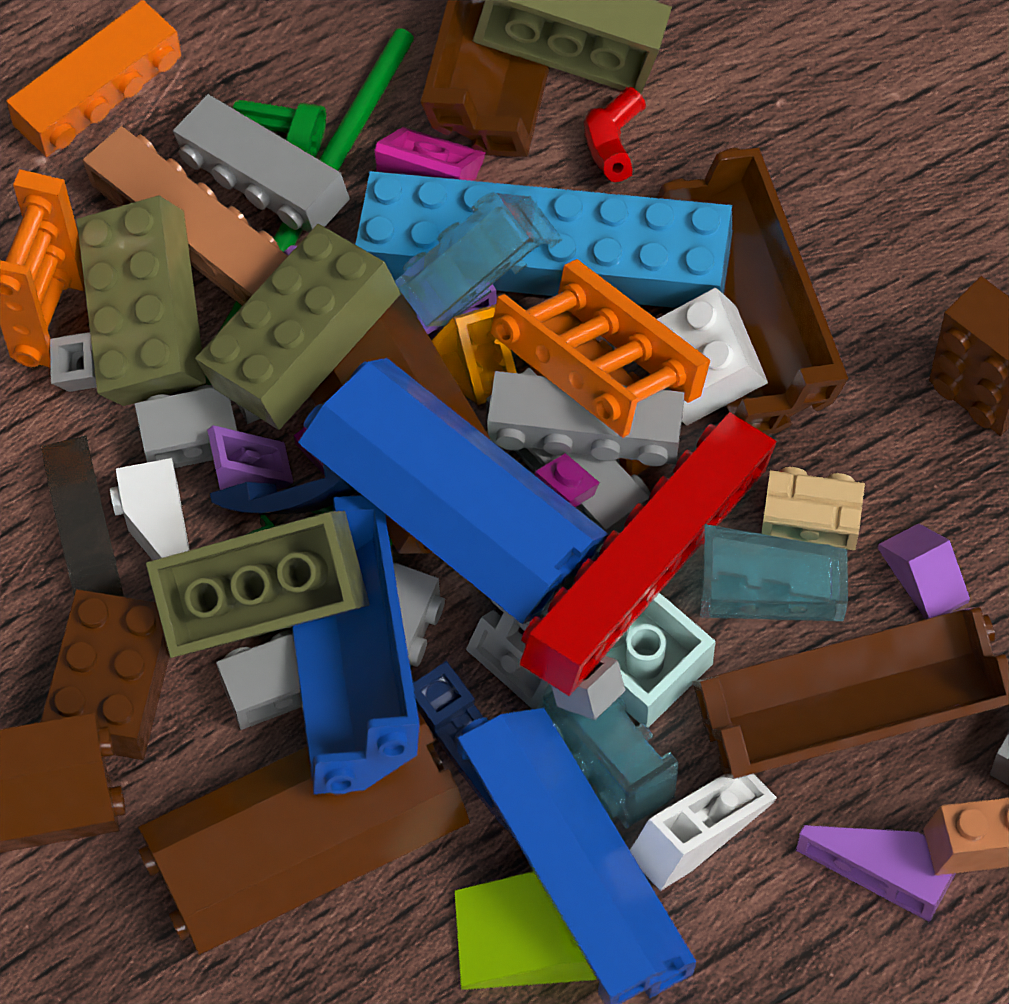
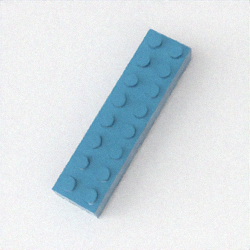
M370 171L355 245L383 260L396 281L425 283L427 272L491 282L498 291L549 296L558 294L564 265L578 259L636 304L678 308L715 287L724 294L732 239V205Z

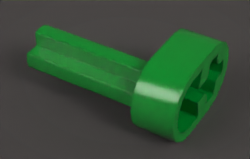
M245 100L235 101L234 110L270 131L288 133V142L316 158L326 127L327 115L325 106L300 103L297 109Z

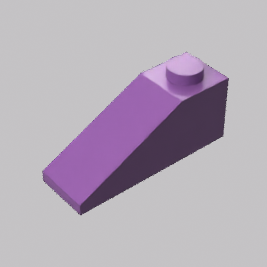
M804 825L799 835L797 852L928 922L933 917L956 875L954 873L935 876L926 838L918 832Z

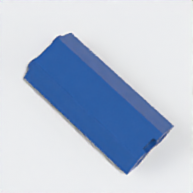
M388 358L363 362L353 372L350 379L324 404L317 405L305 419L303 426L307 430L298 442L302 447L521 624L541 615L567 578L576 575L587 559H592L609 535Z
M363 495L333 497V511L346 512L370 606L291 627L314 794H345L350 791L365 790L417 756L419 718L386 517L382 510Z
M538 708L506 713L490 721L487 717H483L468 724L461 731L462 735L457 737V752L462 761L467 759L470 761L600 983L598 995L604 1004H622L645 991L650 999L693 975L696 965L695 958L546 710Z

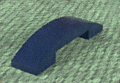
M323 464L325 478L277 492L276 484L244 482L212 492L210 497L212 503L234 511L262 514H300L333 505V497L350 496L357 492V490Z
M445 661L413 683L417 709L467 783L494 817L514 838L468 759L462 761L457 752V737L462 735L461 731L468 724L483 718V716L475 706L473 695L450 664Z

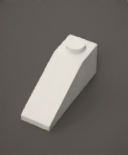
M172 458L116 468L118 486L110 488L115 516L124 514L128 531L152 560H157L189 551Z
M754 774L736 779L726 778L722 775L651 817L631 847L630 852L642 872L661 891L697 868L772 805L777 797Z

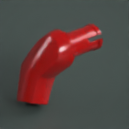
M632 87L623 89L622 93L605 108L590 109L583 123L586 142L594 162L607 179L614 183L628 179L632 176L633 171L631 160L621 142V128L646 108L644 98Z

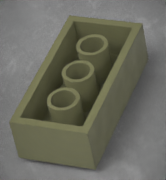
M485 0L473 42L619 90L632 87L642 94L659 52L672 7L659 3L657 0Z
M158 195L78 218L77 226L97 393L122 406L146 401L155 395H168L206 385L205 374L195 359L202 351L184 211Z
M318 223L195 359L216 391L280 430L401 293L383 260Z
M345 511L327 512L146 562L170 658L196 653L370 606Z

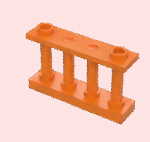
M19 169L13 187L22 214V220L6 260H0V326L10 358L28 367L42 365L51 368L48 327L62 291L68 288L80 291L85 289L79 235L65 180Z
M578 259L564 265L558 294L529 309H523L505 294L497 297L490 334L622 438L630 434L637 403L667 387L672 391L685 392L684 400L687 403L701 397L710 359ZM567 310L584 322L560 335H557L543 324V322ZM599 336H602L617 348L593 361H590L575 349ZM633 361L650 373L649 376L627 387L622 386L608 375Z

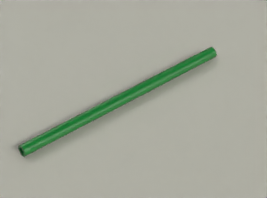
M402 28L395 29L322 153L320 161L337 171L340 169L414 42V37L410 32ZM282 222L273 239L277 242L280 250L284 252L290 246H295L304 230L301 228L294 230ZM237 301L233 305L232 309L230 310L228 316L226 317L219 331L242 307V305L239 304ZM205 375L206 385H211L210 381Z

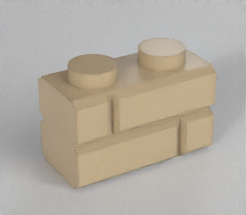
M785 467L780 472L770 470L761 538L855 550L859 535L865 483L855 482L851 476L840 473L831 474L827 478L808 476L806 471L796 467Z

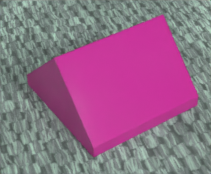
M402 127L377 142L375 148L377 172L475 181L486 152Z

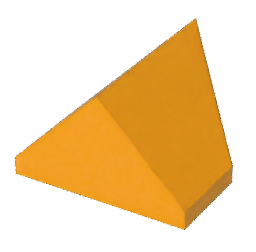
M496 304L454 316L432 339V343L464 396L477 405L486 403V398L492 394L495 371L517 373L511 350L490 334Z

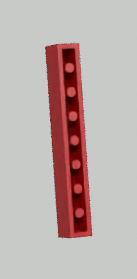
M730 412L717 426L712 423L709 424L697 442V449L694 452L687 449L677 461L673 475L670 478L662 476L650 493L649 502L645 506L638 503L626 519L623 531L621 533L615 530L612 531L600 549V556L595 561L590 558L587 559L580 567L574 578V585L569 590L562 587L556 593L548 607V614L543 619L536 616L529 623L521 637V642L526 644L519 665L567 696H570L763 475L777 441Z

